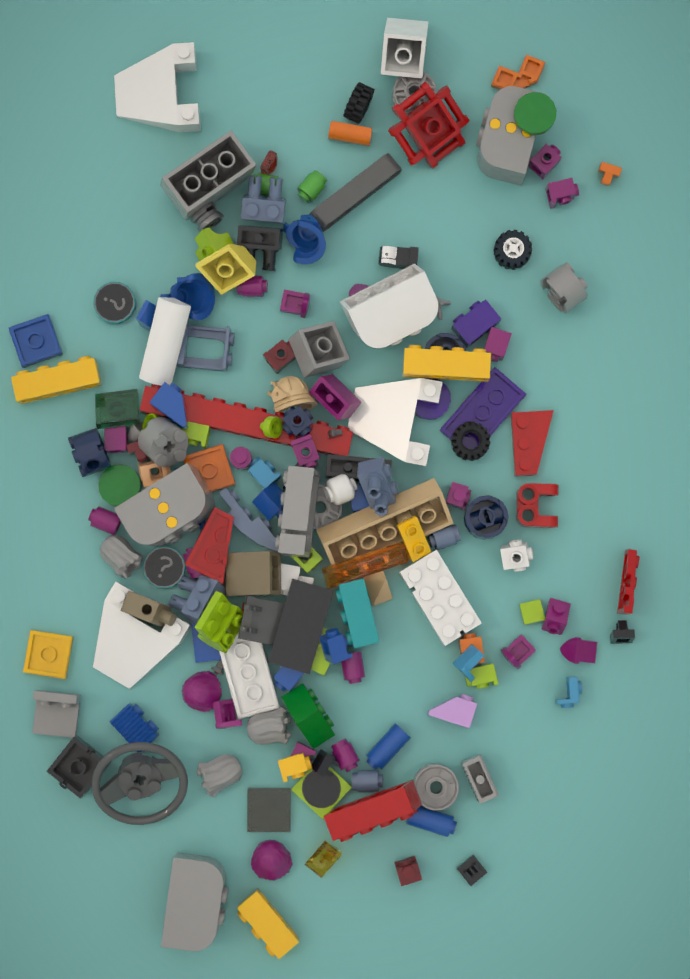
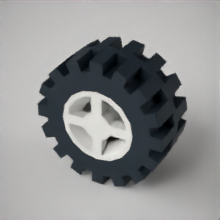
M517 230L503 232L494 245L495 260L499 262L501 267L504 266L505 269L512 268V270H516V268L523 267L530 259L532 253V243L529 241V237L525 236L524 232H517Z

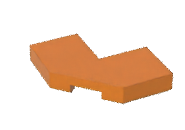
M526 55L519 73L499 65L491 87L500 90L508 86L526 88L534 85L539 80L545 62Z

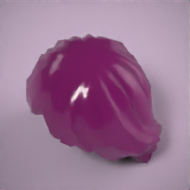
M202 671L188 678L181 690L184 702L189 707L201 712L214 709L213 702L219 701L222 695L221 683L217 679V675L210 671Z
M265 840L258 844L253 852L251 859L252 870L259 878L273 881L280 879L290 872L289 870L293 865L291 854L282 843L276 840Z

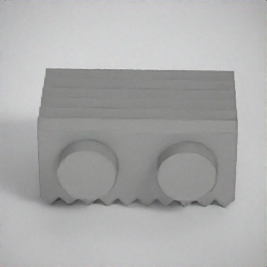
M480 754L461 762L462 769L465 770L464 773L467 774L466 777L479 803L482 804L499 796Z

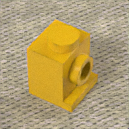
M304 752L278 760L283 782L289 780L288 776H292V779L305 776V771L312 769L309 756L305 757Z

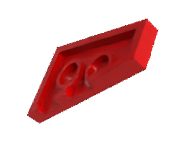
M554 410L511 413L515 476L537 475Z
M213 507L184 565L223 584L234 517Z
M625 550L617 614L627 615L633 613L634 590L637 583L635 573L640 557L637 556V550Z

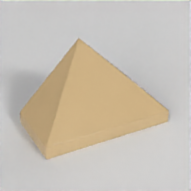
M379 559L358 566L365 581L372 606L393 599Z

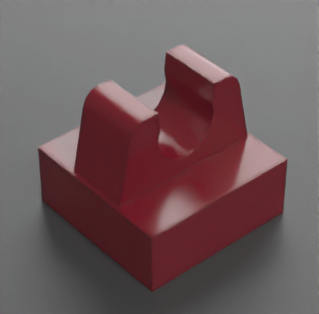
M138 441L126 445L128 453L130 455L136 454L138 462L148 461L147 456L139 448Z

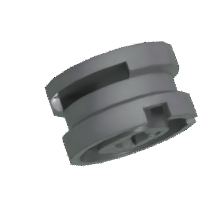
M214 202L203 206L191 217V222L196 223L199 232L205 228L216 226L222 221L224 216L216 210L217 207Z

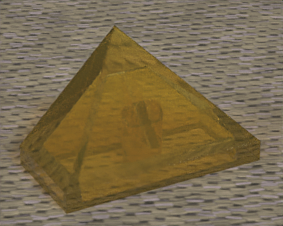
M324 841L306 861L305 865L322 878L341 857L342 850Z

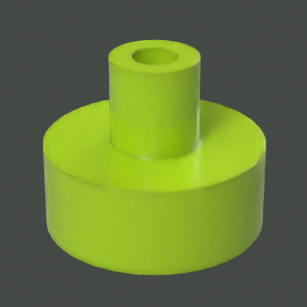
M268 416L260 424V429L263 430L266 437L278 438L282 433L283 423L279 417Z

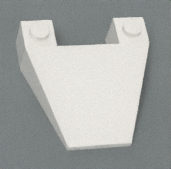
M194 42L171 44L114 75L117 117L179 133L201 131L198 103L178 105L176 72L197 71Z
M417 378L355 388L354 395L362 403L349 418V431L404 462L426 466L430 445L410 441L417 400L439 404L443 382Z
M115 582L104 600L93 668L130 689L181 645L191 625L176 617V621L172 626L165 624L162 631L159 632L134 616L120 611L128 591L132 590L119 582Z

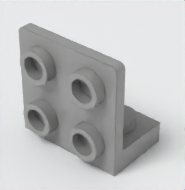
M35 690L33 699L36 700L32 732L42 735L75 737L81 695Z

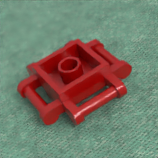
M424 82L420 85V89L402 103L392 107L400 122L389 128L388 132L391 136L395 137L407 155V161L410 165L418 163L425 157L428 165L434 169L438 162L454 149L466 144L460 129L469 123L470 120L467 115L462 113L453 99L448 85L439 89L435 94L430 85ZM424 95L427 96L428 100L426 102H422L406 115L404 112ZM442 99L445 100V102H446L447 105L449 106L450 110L452 111V113H453L454 116L456 117V119H457L456 122H455V120L453 119V117L451 116V114L449 113V111H448V109L446 108V106L444 105V103L442 102ZM406 128L419 148L417 153L413 151L401 133L403 129ZM452 138L454 139V140H452L449 144H447L445 147H443L440 151H438L435 155H432L434 152H436L439 148H441L443 145H445V144H446L448 141H450Z

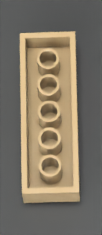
M433 478L396 494V501L394 504L388 505L386 515H377L374 508L370 509L369 506L323 526L316 531L335 575H338L404 546L405 544L397 525L413 516L418 518L425 536L454 523L443 493Z

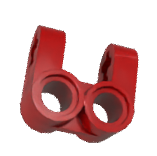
M541 483L522 485L516 493V521L522 527L557 528L558 516L539 515L538 498L539 496H558L559 485ZM528 489L532 491V500L523 498V490ZM525 510L530 511L533 515L532 520L529 522L522 518V513Z

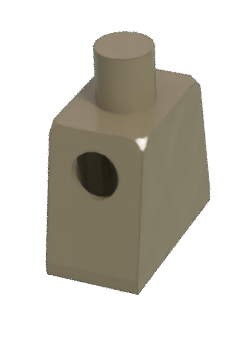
M128 591L120 610L160 627H164L165 624L172 626L177 617L175 613L171 612L172 607L132 591Z

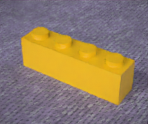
M409 345V348L404 349L403 377L488 382L490 379L491 353H486L485 349H473V352H468L464 348L454 347L451 351L443 350V347L440 346L422 349L420 345Z
M84 356L78 358V361L73 363L62 361L57 363L58 366L51 368L46 365L38 367L37 371L29 372L28 370L17 372L16 376L11 377L16 402L24 404L102 386L96 359L91 358V356Z

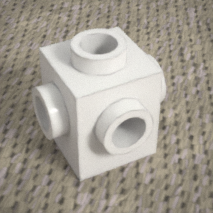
M521 539L509 541V544L502 545L500 548L504 570L523 571L526 570V567L530 566V560H534L532 547H528V543L522 542Z

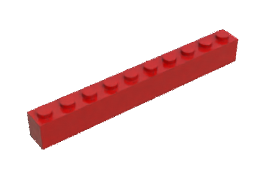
M151 384V387L145 386L139 410L142 414L148 415L153 413L160 417L168 418L149 403L160 389V385ZM185 391L180 392L184 397L188 422L207 425L214 430L292 447L290 441L296 440L293 435L289 436L284 429L278 438H268L264 435L263 430L260 429V424L268 416L279 417L282 420L285 417L282 412H275L274 415L267 413V409L255 407L252 410L246 408V405L234 402V405L225 404L226 400L220 398H213L212 401L205 399V396L193 393L192 396L184 394ZM300 417L293 420L295 424H300L302 421ZM317 421L316 424L313 423L312 431L309 434H311L317 453L349 455L353 432L349 431L350 428L337 425V428L329 427V423ZM330 429H342V435L328 438V431Z

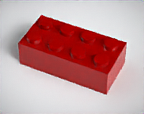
M413 780L336 807L324 815V819L332 840L340 839L341 842L353 838L358 832L363 835L373 831V828L379 824L383 828L391 825L399 817L401 821L408 819L418 812L417 809L422 803Z

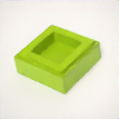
M540 599L519 604L524 625L545 620Z

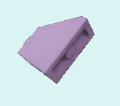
M461 694L460 698L455 696L428 710L427 714L470 728L477 703L473 702V697Z

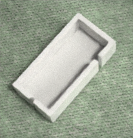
M437 550L399 572L408 589L415 588V591L411 594L443 646L461 636L460 631L465 634L482 624Z

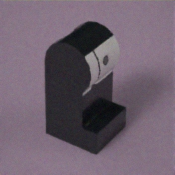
M382 246L379 250L378 264L384 267L405 269L413 264L417 265L419 247L396 248Z

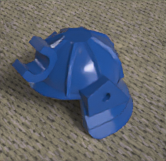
M301 215L300 220L292 221L290 225L286 222L283 224V231L286 233L288 241L296 248L293 260L298 264H312L318 261L325 252L326 242L321 224H318L319 222L312 215Z
M201 273L177 277V283L170 288V294H160V297L175 298L190 305L189 318L193 320L207 318L215 304L214 287Z

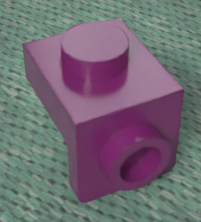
M550 598L541 629L551 634L562 635L567 625L571 603Z

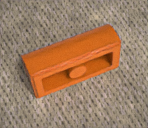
M332 121L330 123L328 139L370 146L372 129Z

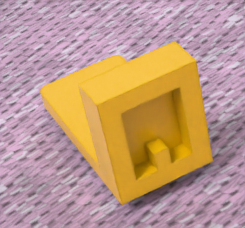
M416 516L397 525L405 544L401 547L402 551L412 562L432 553Z

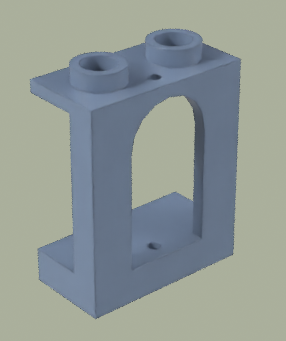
M187 322L176 366L227 372V367L232 365V354L229 353L230 345H234L235 333H231L230 326H227V329L194 326L189 325ZM188 337L222 341L225 345L223 357L215 360L186 357Z

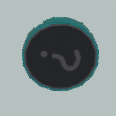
M109 282L97 290L93 305L97 315L103 321L109 324H120L133 315L136 308V299L127 285L121 282Z
M161 546L154 548L147 554L143 563V572L150 584L157 588L167 589L174 587L181 581L182 576L185 575L186 565H184V558L179 551L172 547Z

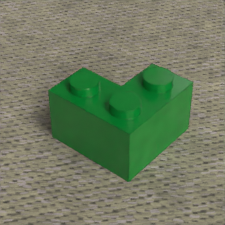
M302 683L281 697L295 723L313 749L335 736L331 729L334 724L328 714L323 716L326 712L320 702L315 703L318 698L312 689L307 690Z

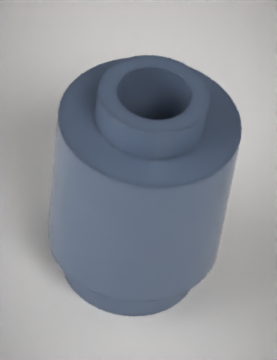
M455 524L431 533V535H428V541L431 548L435 547L436 550L456 545L458 541H461V537Z
M359 770L357 773H352L353 790H358V792H379V787H383V774H379L378 770Z

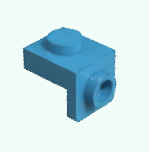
M566 677L568 698L555 699V704H561V708L574 707V703H579V694H582V683L578 681V677Z

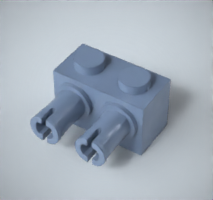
M249 175L248 194H245L242 198L241 219L283 223L286 208V198L281 197L283 178H278L276 185V177H270L269 196L260 195L262 176H257L256 182H254L255 175Z
M383 457L359 462L357 476L370 509L374 508L375 513L379 516L386 515L388 505L395 503L396 494L399 493L396 481L393 482L391 479L392 471L390 465H386Z
M200 575L197 581L187 576H182L181 580L185 582L179 581L178 586L182 590L191 592L188 599L175 594L172 595L171 598L175 601L169 600V606L180 610L191 623L197 624L215 591L226 596V589L219 581Z

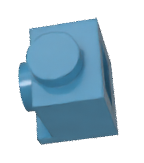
M259 457L251 462V468L248 469L249 473L264 489L282 477L279 472L273 473L276 469L268 460L263 462Z

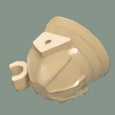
M286 376L279 381H271V385L274 388L273 391H268L267 394L272 397L275 403V412H282L298 405L302 410L306 408L309 411L318 405L313 395L308 391L309 388L306 383L294 376Z

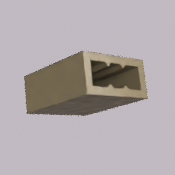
M277 551L227 553V563L225 566L226 596L281 595L280 553Z

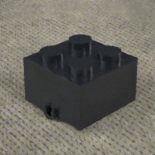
M75 736L46 772L58 780L62 788H68L81 799L91 789L94 769L104 756L82 738Z

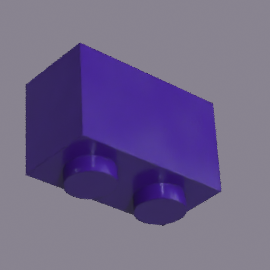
M486 299L481 303L478 300L469 307L471 310L465 316L460 314L453 320L454 324L451 329L461 339L466 348L470 347L489 332L491 327H495L501 321V317Z

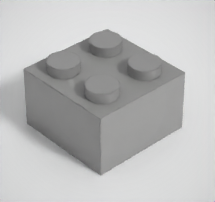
M334 321L300 329L288 339L304 378L339 369L350 360Z

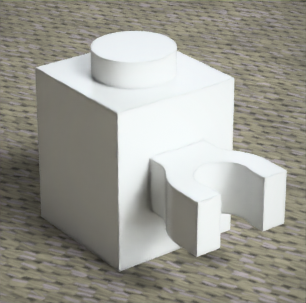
M281 563V595H288L292 579L313 584L314 578L300 576L301 567Z

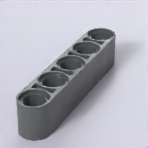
M389 153L385 154L313 209L309 215H312L319 222L318 224H321L323 232L394 179L402 171L401 167Z

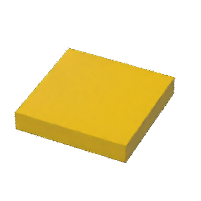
M30 630L23 672L66 679L74 637Z

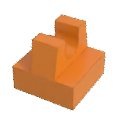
M601 162L598 172L604 173L601 184L609 186L612 177L618 178L620 176L622 168Z

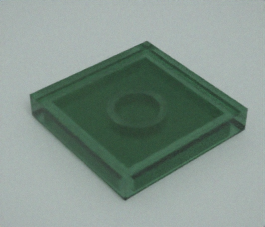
M130 389L95 394L97 429L140 424L138 390Z

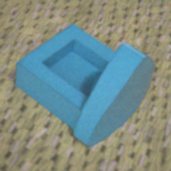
M471 644L453 662V665L472 682L475 677L469 671L484 655Z

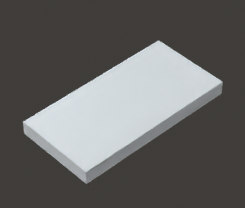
M238 632L234 643L230 646L227 653L219 652L237 717L242 719L278 709L280 705L263 644L238 639Z

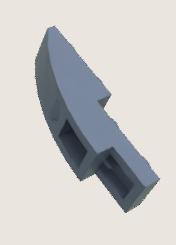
M225 488L219 492L232 509L227 514L234 517L233 525L253 542L271 551L278 552V549L275 547L276 537L270 532L273 527L266 518L261 520L258 516L251 521L250 518L253 515L246 506L244 508L239 506L237 502L240 499L233 490L229 492Z

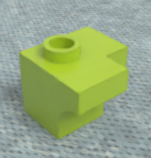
M210 227L203 229L194 238L199 247L195 252L199 261L228 244H234L228 232L217 234Z

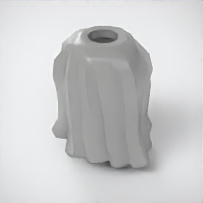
M111 535L101 544L100 555L115 570L116 575L126 579L131 576V572L135 568L137 570L140 568L142 555L136 552L125 538Z
M280 706L274 711L253 715L247 722V733L250 740L261 745L273 742L287 744L289 737H291V731L286 732V724L291 723L290 717H286L288 711Z
M230 754L221 755L207 763H198L197 775H203L204 782L201 783L204 789L207 788L206 794L216 797L217 793L222 789L238 782L243 774L238 759Z

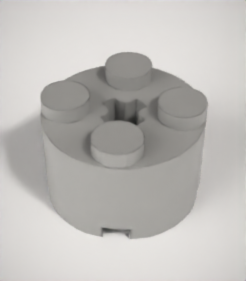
M567 262L564 265H560L540 281L543 290L547 288L549 291L547 295L549 300L559 311L563 312L565 310V314L587 299L588 294L585 289L588 286L581 277L577 278L572 266Z
M165 417L154 418L147 423L148 426L145 430H141L139 433V448L156 465L167 467L186 458L188 448L187 434L171 420Z

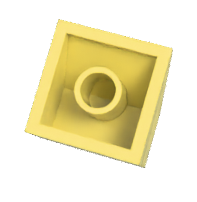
M228 244L197 262L195 266L222 295L255 276L256 260L244 246Z

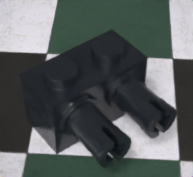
M238 226L237 245L244 246L254 258L255 250L262 249L264 251L262 270L276 271V252L282 250L283 228Z

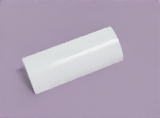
M158 297L139 375L140 379L160 386L164 382L169 385L172 383L191 309L190 305L175 298Z

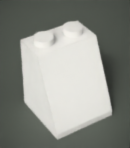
M387 18L383 40L382 75L412 78L423 77L428 21Z

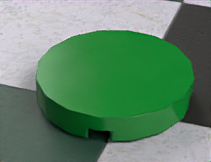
M531 92L518 100L514 108V120L517 127L524 131V133L528 135H541L553 126L557 110L549 96L539 92Z
M122 464L107 468L100 476L98 483L102 498L110 505L116 507L141 491V480L137 472L131 467Z

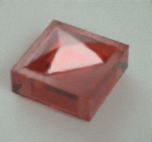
M272 150L268 152L260 166L261 173L269 175L276 169L277 153Z

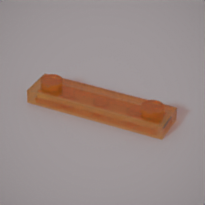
M402 541L321 569L327 589L339 586V584L351 582L407 563L408 557L406 547Z

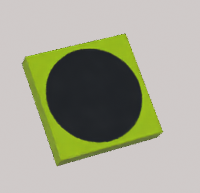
M330 766L328 771L334 774L332 777L326 774L323 777L310 769L291 789L322 819L352 788Z

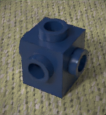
M300 406L296 409L291 407L284 413L285 417L282 418L284 425L282 427L289 436L293 435L297 439L299 436L304 437L312 431L313 423L311 420L313 416L306 408L302 410ZM300 417L302 421L300 424H295L293 420Z

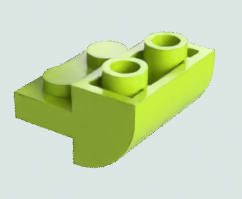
M215 591L194 627L199 632L197 637L212 648L227 653L239 632L243 616L242 610L238 606L232 605L223 593Z

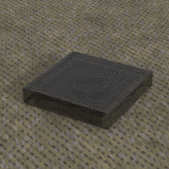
M248 788L247 832H291V788Z

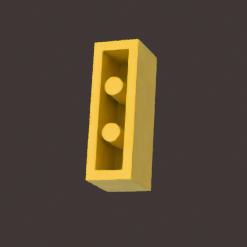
M258 888L238 905V916L244 923L249 922L253 927L251 932L258 940L263 939L267 944L265 949L272 957L276 955L280 959L299 943L300 938Z

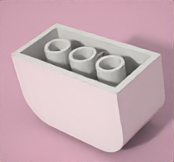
M416 264L340 301L353 331L365 344L373 348L396 345L402 342V338L420 333L421 329L428 326L438 313V300L425 271Z

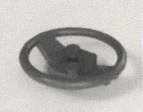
M133 742L114 748L98 762L92 775L91 788L97 805L109 817L126 824L146 825L167 818L179 808L187 793L188 776L181 760L167 748L154 743ZM132 751H149L166 758L156 759L154 756L151 758L147 755H142L141 752L130 754L122 760L118 774L114 775L100 788V780L104 769L112 760L122 754ZM179 777V790L175 799L160 812L148 816H130L120 813L110 806V804L127 795L133 801L150 797L161 789L162 781Z

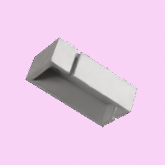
M288 465V471H284L283 483L286 484V490L281 494V505H284L283 514H279L278 527H281L280 536L277 535L275 544L280 554L310 558L320 473L315 468Z

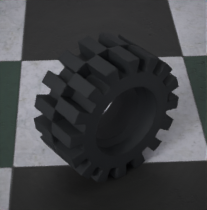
M358 82L352 91L343 117L360 124L368 110L375 89Z
M475 421L464 422V424H460L455 429L452 435V449L458 457L463 458L462 460H478L489 449L491 442L490 434H488L486 427L484 428L480 423L477 424ZM473 433L478 437L479 444L475 449H467L463 445L462 440L466 434Z

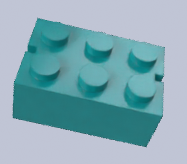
M364 579L339 584V590L335 591L338 604L343 603L344 606L341 616L343 624H348L350 631L346 632L348 645L353 644V648L379 643Z

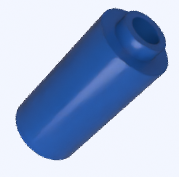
M395 723L366 754L369 758L366 762L375 770L378 767L382 770L411 737Z
M420 806L417 809L418 812L406 821L408 825L448 837L449 834H454L457 824L456 821H453L454 816L436 810L433 811L423 806Z

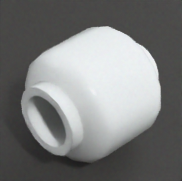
M341 474L327 480L326 487L323 490L329 503L341 505L354 499L357 485L353 478L349 479L347 475Z

